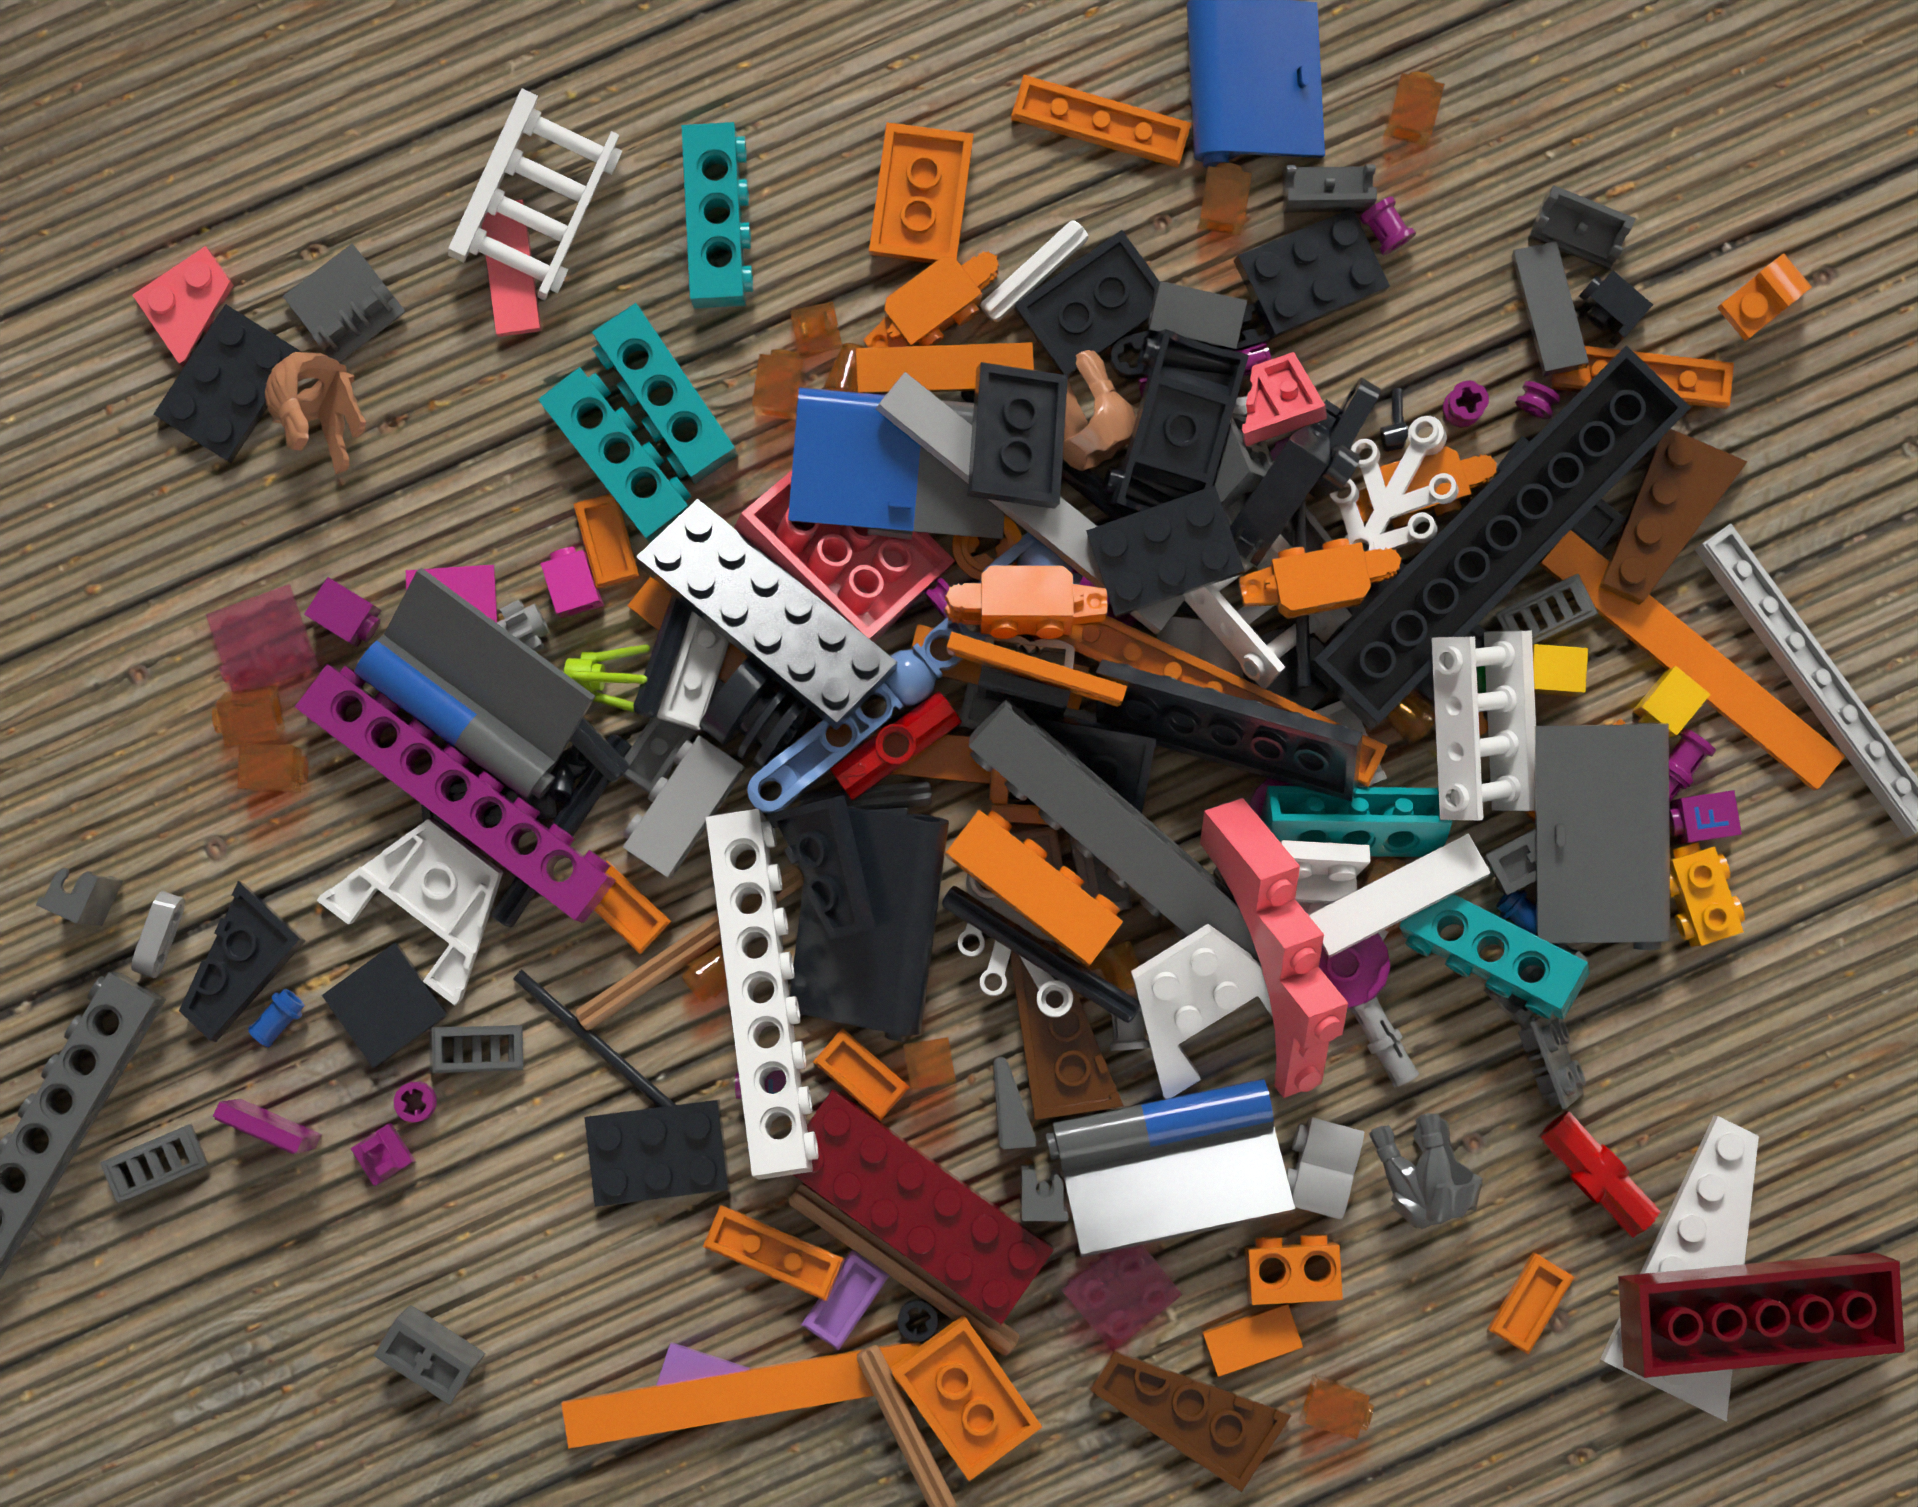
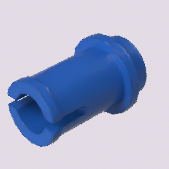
M1517 890L1509 895L1504 894L1496 905L1501 911L1500 917L1502 919L1509 918L1518 927L1536 936V906L1526 898L1527 892L1525 890Z
M283 989L280 994L274 993L272 995L273 1002L255 1023L248 1028L251 1036L265 1047H271L276 1038L293 1019L298 1020L302 1017L301 1010L305 1006L304 1003L287 989Z

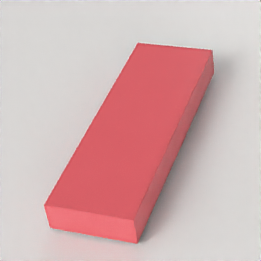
M523 199L514 200L520 204L525 205ZM487 212L482 223V229L487 231L486 236L532 257L528 226L498 212L495 216ZM486 255L497 336L504 337L542 331L535 278Z

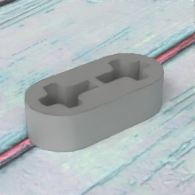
M165 891L159 892L156 896L134 952L131 964L132 971L151 978H156L160 974L185 907L184 898Z

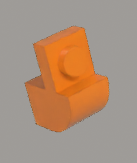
M1783 253L1721 303L1717 309L1742 339L1747 341L1809 291L1812 286Z

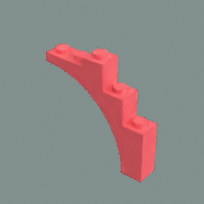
M1244 798L1204 811L1200 844L1220 871L1233 894L1259 957L1270 998L1275 1029L1276 1071L1274 1086L1282 1097L1286 1098L1299 1092H1308L1322 1084L1329 1042L1343 1035L1348 1002L1319 968L1324 939L1323 932L1295 900L1300 865Z

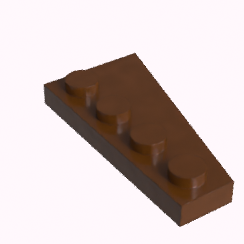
M1670 429L1655 446L1599 588L1638 605L1644 602L1748 461Z
M1043 940L1044 942L1059 950L1056 943ZM1011 950L1010 958L1034 1119L1038 1120L1124 1107L1076 991L1070 988L1073 994V1003L1065 1015L1057 1018L1046 1016L1037 1005L1039 989L1021 957ZM1052 991L1046 996V1003L1051 1008H1058L1063 1004V996L1057 991Z
M1115 1350L1089 1387L1091 1392L1240 1492L1244 1490L1291 1417V1414Z

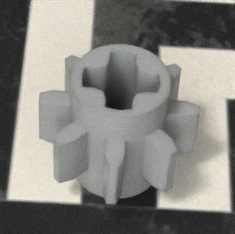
M518 599L500 609L505 619L497 622V624L535 652L545 648L540 638L549 634L550 631L535 603L525 608Z

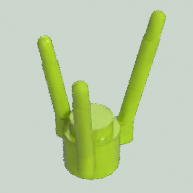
M644 644L603 652H582L581 659L568 658L566 660L564 673L595 695L593 702L634 712V702L602 694L596 690L603 691L605 683L644 684L647 682V677L638 674L607 673L604 664H598V662L648 653L650 646Z

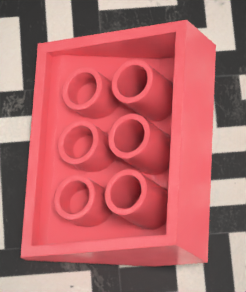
M791 470L741 513L734 529L871 641L875 642L924 594V590L930 588L954 564L955 560L928 533L913 532L912 540L867 534L868 528L788 521Z

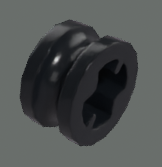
M924 1299L907 1301L901 1307L898 1314L899 1330L905 1338L911 1341L929 1339L935 1333L938 1326V1314L935 1307ZM919 1308L918 1313H921L922 1309L929 1313L930 1317L925 1322L927 1327L925 1331L917 1332V1327L911 1331L906 1326V1323L910 1320L909 1310Z

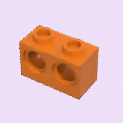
M1327 1234L1301 1235L1300 1243L1283 1244L1282 1237L1278 1236L1255 1238V1246H1245L1248 1301L1252 1305L1343 1300L1340 1245L1334 1241L1328 1242ZM1314 1255L1323 1256L1327 1262L1325 1274L1318 1279L1307 1278L1304 1272L1306 1261ZM1267 1258H1277L1282 1264L1281 1275L1274 1281H1263L1259 1276L1260 1264Z

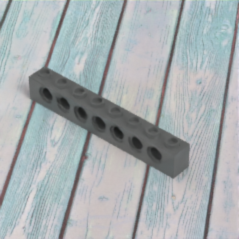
M108 972L106 977L100 976L93 984L87 997L91 1002L83 1016L77 1015L68 1026L64 1038L68 1040L60 1055L54 1054L46 1063L41 1073V1077L45 1080L36 1094L31 1093L21 1105L18 1111V1117L21 1120L13 1134L7 1133L0 1141V1214L2 1216L0 1227V1280L166 1001L164 997L122 973ZM110 1010L115 1012L119 1018V1027L112 1035H109L102 1025L104 1015ZM87 1049L94 1054L96 1059L95 1068L90 1074L85 1073L79 1065L80 1056ZM62 1089H66L72 1096V1107L67 1113L60 1111L56 1104V1097ZM39 1128L43 1129L49 1137V1145L44 1152L38 1151L33 1144L34 1133ZM14 1168H19L26 1178L25 1186L20 1192L15 1190L10 1183V1174Z

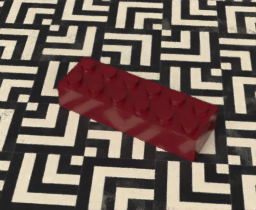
M835 1089L831 1090L807 1124L808 1132H815L819 1157L812 1160L813 1171L793 1174V1176L1002 1325L1054 1251L1053 1246Z
M1875 1252L1618 1276L1623 1367L1644 1378L1905 1352L1900 1261Z

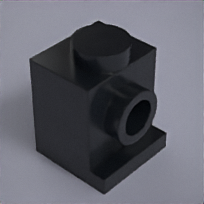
M1614 270L1604 281L1596 276L1579 295L1585 301L1581 307L1587 311L1586 316L1589 321L1602 331L1610 330L1614 336L1609 342L1615 347L1653 306L1648 299Z

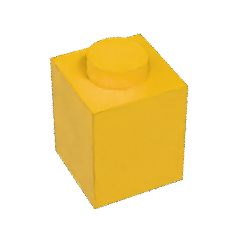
M1532 645L1535 694L1578 697L1586 693L1588 648Z
M1677 666L1665 670L1633 709V712L1641 718L1638 723H1668L1669 738L1679 734L1711 694Z

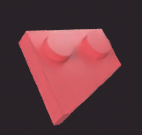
M204 246L134 293L133 297L177 362L184 367L192 356L190 354L203 332L207 333L213 323L216 309L225 302L234 285L211 251Z
M1294 352L1252 366L1250 377L1251 390L1248 392L1246 401V423L1242 425L1243 440L1246 447L1327 419L1326 406Z

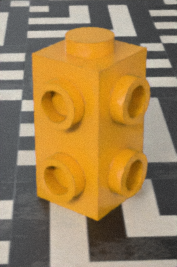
M1699 842L1673 849L1675 858L1670 859V898L1674 897L1679 914L1675 915V922L1681 938L1684 941L1689 940L1690 946L1694 947L1703 946L1743 933L1741 922L1745 921V914L1740 900L1737 896L1732 897L1726 880L1730 879V869L1722 853L1717 854L1715 846L1701 849Z

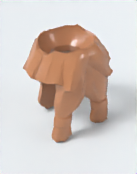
M1090 350L1076 355L1077 368L1086 380L1095 398L1094 415L1089 423L1077 402L1069 379L1067 382L1063 459L1070 466L1081 471L1088 468L1094 469L1102 461L1112 459L1117 450L1129 445L1136 421L1133 407L1116 393L1111 380L1108 379L1103 360L1095 351Z
M292 353L272 368V372L267 380L265 400L266 406H268L269 412L273 417L272 422L280 423L284 427L287 448L302 451L309 439L308 422L320 419L322 430L329 446L335 474H340L350 466L343 439L344 415L349 424L352 438L359 437L366 429L365 418L357 405V400L351 386L355 376L347 373L345 365L322 353ZM307 378L319 379L312 388L305 389L297 395L298 381Z

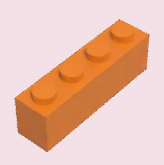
M978 810L945 852V857L1088 967L1124 922L1116 916L1120 909L1103 895L1098 894L1094 899L1080 887L1084 884V881L1067 867L1062 866L1058 871L1046 862L1045 858L1048 856V853L1034 841L1027 838L1022 843L1009 833L1013 826L998 813L991 810L986 815L981 810Z

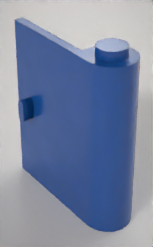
M1189 0L1186 5L1194 159L1203 162V167L1218 169L1229 166V160L1241 154L1309 158L1324 157L1325 143L1317 2L1294 0Z

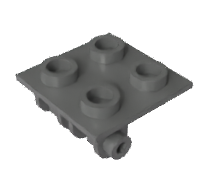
M353 243L283 295V298L307 327L319 346L330 358L337 360L339 363L406 313Z
M1553 1014L1550 1019L1532 1016L1525 1023H1519L1521 1030L1518 1031L1526 1053L1539 1048L1541 1051L1527 1056L1528 1061L1544 1058L1545 1064L1532 1069L1533 1074L1547 1070L1549 1072L1535 1078L1542 1099H1548L1550 1107L1561 1104L1562 1109H1566L1584 1093L1582 1086L1586 1085L1582 1067L1577 1060H1571L1566 1046L1570 1042V1037L1564 1021L1560 1018L1556 1019Z

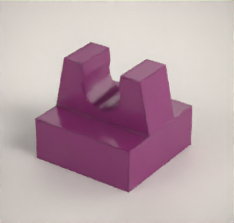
M392 1123L385 1125L350 1148L374 1186L384 1182L415 1161Z

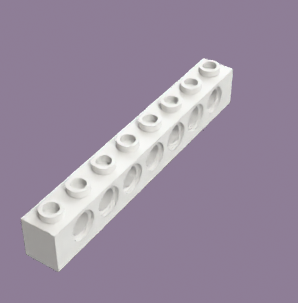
M760 809L706 817L752 1176L761 1180L812 1172V1160L818 1159L819 1154L815 1132H808L805 1114L812 1113V1100L809 1087H802L799 1069L806 1068V1055L803 1042H796L793 1024L800 1023V1011L797 997L789 996L787 980L794 979V966L791 953L783 951L781 935L788 934V922L784 907L778 908L776 891L782 890V877L779 865L772 864L770 847H776L777 845L775 828H772L769 820L766 821V817ZM746 850L756 852V861L751 868L747 870L736 869V859L741 852ZM750 894H760L762 896L760 909L753 914L742 913L741 905L744 898ZM755 938H766L768 940L766 953L757 959L749 958L747 955L749 943ZM761 982H772L774 985L772 998L765 1003H755L753 1000L755 987ZM768 1026H777L780 1030L778 1043L771 1048H761L759 1044L761 1031ZM773 1071H783L786 1075L784 1088L775 1094L767 1093L764 1085L766 1077ZM779 1116H789L792 1121L790 1134L783 1139H774L770 1131L772 1122Z

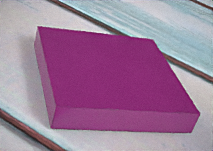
M243 1099L220 1101L213 1114L214 1120L292 1154L316 1149L322 1135Z

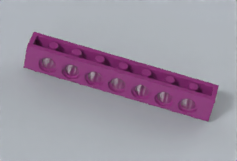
M328 664L324 667L295 705L296 709L572 919L581 923L587 920L616 881L606 873L610 868L606 861L590 850L584 856L571 846L575 841L573 836L555 823L548 829L537 821L536 818L540 812L520 797L515 802H512L501 793L505 787L504 784L485 770L478 776L467 768L466 765L470 761L467 756L450 744L445 749H442L431 739L436 733L416 718H413L410 723L396 714L401 707L382 693L378 692L374 697L362 687L366 681L356 675L352 669L346 665L341 671ZM360 700L362 703L360 717L353 722H348L346 718L347 707L352 702ZM394 726L397 730L395 743L389 748H382L380 743L382 732L386 728ZM428 752L432 757L431 768L426 773L418 775L414 767L415 761L418 756ZM464 779L467 784V792L461 800L453 802L449 796L450 786L454 781ZM499 805L502 810L500 823L493 828H487L484 823L486 810L491 806ZM533 831L537 836V846L532 853L523 855L519 850V840L525 833ZM569 858L573 864V872L567 880L558 882L554 877V866L559 860Z

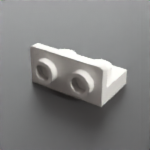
M1285 840L1280 842L1300 865L1295 896L1297 902L1332 904L1357 891L1356 877L1370 863L1369 845Z

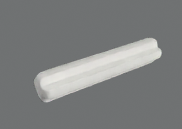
M1070 221L981 302L980 306L986 316L994 322L1002 320L1014 309L1016 303L1028 296L1088 241L1089 236L1086 230L1075 221Z

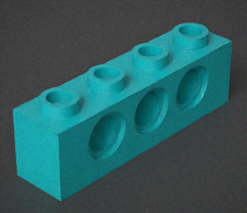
M734 122L681 125L691 303L694 309L746 306V292H753L752 265L744 266L743 249H751L750 222H742L741 206H749L748 180L740 179L739 163H747L745 136H738ZM720 164L728 169L727 174L720 180L712 181L705 177L706 170L712 165ZM723 207L730 211V215L725 222L713 224L707 220V215L712 209ZM718 250L730 252L732 259L728 265L718 268L709 264V259L714 252Z
M634 303L592 331L598 342V345L593 347L592 350L606 371L613 366L623 379L616 385L632 407L639 402L647 414V417L642 419L641 422L655 442L663 438L672 453L667 455L666 459L680 479L688 474L695 485L738 456L736 448L637 303ZM636 351L647 353L649 355L648 362L643 368L632 370L626 367V360L631 353ZM659 387H668L673 390L671 401L664 406H656L650 402L651 394ZM683 423H693L698 427L696 437L690 442H680L675 439V431Z
M579 367L538 398V401L640 532L651 543L689 507L686 501L692 496L676 476L668 480L658 468L665 461L652 444L648 441L641 446L633 436L632 432L638 427L623 407L614 411L605 400L611 392L599 376L593 373L587 377ZM588 410H601L603 412V419L599 426L593 429L582 427V417ZM624 443L630 446L629 457L624 462L615 464L608 460L609 450L614 445ZM643 478H653L657 481V489L651 497L639 498L635 495V486Z
M1268 786L1260 819L1280 842L1285 840L1369 845L1370 856L1423 857L1445 846L1452 825V820H1440L1439 788L1358 787L1351 802L1299 786Z
M1455 894L1402 920L1399 925L1403 937L1407 939L1405 944L1412 950L1424 956H1429L1433 952L1445 958V965L1454 972L1465 977H1469L1472 972L1487 980L1485 986L1491 991L1505 998H1509L1512 993L1526 1000L1525 1006L1530 1011L1546 1019H1550L1553 1014L1564 1020L1590 974L1588 962ZM1455 924L1464 929L1462 936L1455 941H1446L1440 937L1441 931L1448 925ZM1489 945H1498L1504 949L1503 956L1494 962L1484 961L1480 958V953ZM1528 966H1539L1545 971L1543 978L1535 983H1528L1520 978L1521 972Z

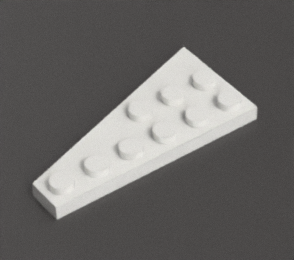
M1713 1116L1640 1274L1743 1265L1745 1263L1758 1135L1719 1116ZM1619 1317L1600 1360L1727 1422L1732 1369L1644 1378L1623 1367L1621 1318Z

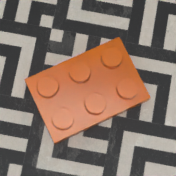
M886 123L869 255L926 263H935L943 256L957 259L974 134Z
M964 1315L890 1368L968 1481L979 1475L1042 1428V1425Z

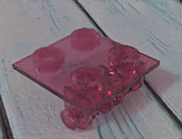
M290 584L206 614L223 663L222 666H219L221 676L225 683H230L235 698L319 668Z
M1143 1245L1110 1251L1105 1255L1103 1253L1099 1254L1100 1259L1096 1263L1092 1261L1088 1263L1090 1267L1074 1280L1070 1278L1068 1280L1069 1285L1062 1289L1064 1294L1112 1352L1182 1296L1181 1292Z

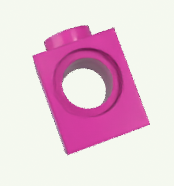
M575 547L559 549L549 554V561L540 563L556 614L561 619L604 606L600 591L596 588L588 555L584 550L576 552Z

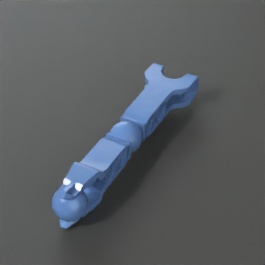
M1029 532L1017 544L1013 545L983 570L984 572L990 566H1010L1017 560V566H1064L1073 574V584L1079 585L1083 577L1080 573L1072 572L1073 568ZM946 618L926 636L922 647L916 643L912 650H900L890 655L898 662L897 670L872 694L884 699L886 712L879 718L872 719L865 716L859 707L843 723L852 732L851 741L843 747H835L828 743L826 732L831 725L825 720L821 721L751 778L747 789L751 803L756 809H760L765 814L784 810L828 773L833 766L842 761L885 725L891 718L894 709L900 712L904 706L918 705L927 700L934 691L936 680L938 681L943 675L941 671H948L963 660L955 656L947 661L936 660L931 655L929 647L934 640L938 638L949 640L952 631L985 642V637L991 634L972 632L966 625L962 623L958 625L957 623L952 624V621H948V618ZM769 781H776L782 786L781 795L774 801H766L760 795L761 787Z

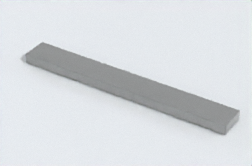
M904 372L878 404L876 410L968 483L972 425ZM1060 497V504L1055 509L988 499L1098 588H1105L1086 530L1097 526L1063 498ZM1180 595L1131 612L1130 614L1157 635L1186 597Z
M1730 523L1694 550L1905 838L1918 832V777Z

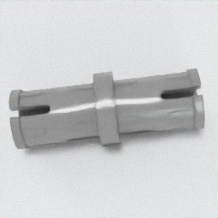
M1375 997L1359 1006H1352L1350 1009L1370 1042L1367 1047L1371 1054L1376 1053L1392 1081L1393 1087H1399L1416 1078L1419 1072L1416 1070L1400 1041L1402 1035L1399 1029H1393L1378 1002V998Z

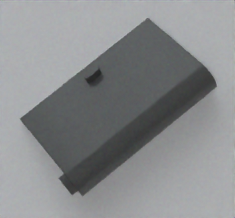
M1631 723L1623 725L1534 726L1536 936L1549 943L1633 942V949H1661V942L1670 940L1669 724Z

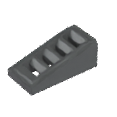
M1579 574L1571 576L1496 613L1504 631H1520L1513 615L1521 612L1529 630H1532V645L1598 614ZM1568 588L1571 589L1581 609V612L1573 615L1562 591ZM1554 596L1565 618L1558 623L1546 599ZM1535 604L1538 605L1548 625L1543 630H1540L1529 608Z
M522 1025L430 1028V1074L523 1070ZM499 1035H508V1061L500 1062ZM471 1036V1062L463 1063V1037ZM481 1036H489L490 1062H482ZM444 1037H453V1063H445Z
M995 1057V1060H993L999 1146L1002 1149L1037 1147L1035 1143L1036 1138L1009 1063L1006 1062L1004 1057Z
M188 1124L101 1162V1167L117 1203L127 1202L209 1165L192 1124ZM178 1139H180L190 1162L183 1166L173 1144ZM160 1147L163 1148L172 1171L165 1173L156 1149ZM142 1155L145 1156L154 1177L151 1180H147L138 1159ZM124 1163H127L136 1185L132 1188L122 1167Z

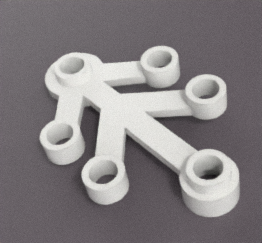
M1422 416L1410 425L1408 438L1411 443L1387 487L1378 464L1380 452L1376 444L1369 439H1360L1353 444L1351 450L1358 455L1363 449L1369 448L1373 450L1370 458L1359 460L1357 466L1361 468L1374 511L1364 526L1356 504L1359 498V491L1351 479L1344 485V487L1352 489L1351 494L1347 498H1337L1338 491L1330 494L1334 503L1340 507L1348 533L1345 538L1349 539L1350 544L1362 542L1369 544V550L1380 548L1384 550L1385 547L1394 550L1414 542L1427 543L1434 539L1437 534V525L1432 516L1423 512L1413 515L1406 527L1386 533L1384 531L1393 518L1435 503H1451L1458 495L1459 489L1455 479L1446 473L1434 476L1429 486L1405 494L1424 457L1438 453L1446 444L1447 435L1445 429L1437 418ZM1422 428H1433V432L1429 437H1418V433ZM1450 483L1451 489L1447 494L1440 495L1436 493L1437 487L1440 484ZM1419 523H1430V528L1426 533H1415V528Z
M967 874L966 887L970 895L987 906H992L995 911L1038 938L1054 942L990 891L984 890L976 880ZM967 923L966 930L958 938V948L963 955L976 957L984 950V937L982 936V931ZM969 935H974L980 940L979 948L972 952L965 950L962 945L964 938ZM997 941L994 944L988 969L980 977V987L988 996L1002 994L1007 986L1005 972L1011 950ZM1021 957L1039 989L1037 1005L1040 1011L1052 1018L1065 1015L1073 1003V994L1068 985L1061 981H1055L1050 974ZM996 974L1002 979V985L998 990L991 991L986 988L984 982L988 975ZM1052 991H1057L1063 996V1004L1058 1008H1051L1046 1003V996Z

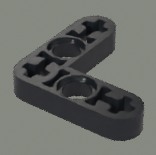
M1362 377L1357 380L1340 407L1341 410L1335 417L1336 421L1329 430L1331 460L1309 492L1315 498L1341 490L1359 463L1360 455L1349 448L1381 392L1379 387Z

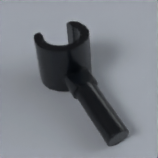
M1394 388L1392 390L1391 419L1393 425L1380 427V438L1385 452L1402 449L1408 437V428L1403 416V389Z

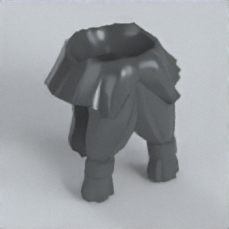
M1427 1113L1415 1119L1417 1128L1413 1137L1423 1152L1416 1167L1409 1160L1401 1156L1394 1142V1132L1389 1125L1371 1130L1369 1133L1370 1138L1377 1148L1376 1152L1381 1162H1383L1386 1177L1393 1194L1391 1201L1394 1204L1391 1207L1413 1227L1424 1229L1431 1225L1442 1224L1452 1218L1463 1217L1467 1210L1476 1211L1483 1178L1456 1160L1453 1148L1451 1147L1449 1124L1439 1114Z

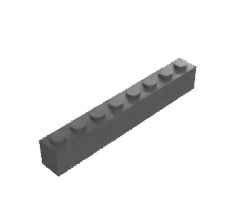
M1005 697L970 735L969 747L973 750L970 755L977 764L988 772L994 768L1007 780L1004 784L1014 796L1022 801L1029 798L1040 808L1038 814L1049 826L1055 830L1063 827L1074 837L1073 845L1084 856L1091 860L1096 856L1108 866L1106 873L1115 883L1124 889L1130 885L1142 896L1139 900L1150 913L1158 918L1163 914L1175 924L1173 930L1181 939L1209 924L1250 953L1254 960L1259 961L1249 929L1231 891L1009 698Z

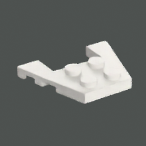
M430 818L383 850L381 854L367 864L352 872L333 888L325 891L319 896L317 901L349 925L354 923L377 890H380L449 943V946L423 982L455 1006L463 999L503 871L435 819Z
M1209 924L1131 971L1160 1088L1165 1099L1174 1097L1201 1080L1197 1069L1179 1045L1180 1043L1256 996L1261 999L1272 1016L1270 998L1261 964L1254 960L1250 953Z

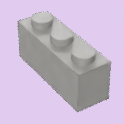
M699 735L694 743L687 740L682 745L673 760L678 766L669 780L664 777L660 778L648 796V799L653 802L643 817L636 814L623 833V836L628 839L623 848L670 879H672L706 829V817L716 814L746 770L742 764Z

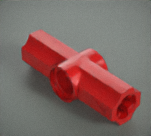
M938 691L898 721L884 727L877 736L833 766L830 771L851 800L854 801L898 768L907 765L916 755L956 728L962 721L947 699ZM891 735H901L909 743L908 751L899 758L890 757L883 750L884 741Z
M1565 1111L1554 1118L1544 1128L1538 1137L1571 1172L1569 1176L1590 1200L1595 1204L1599 1203L1629 1237H1636L1656 1221L1661 1211L1644 1194V1191L1628 1176L1630 1172L1609 1148L1603 1144L1600 1145L1569 1111Z

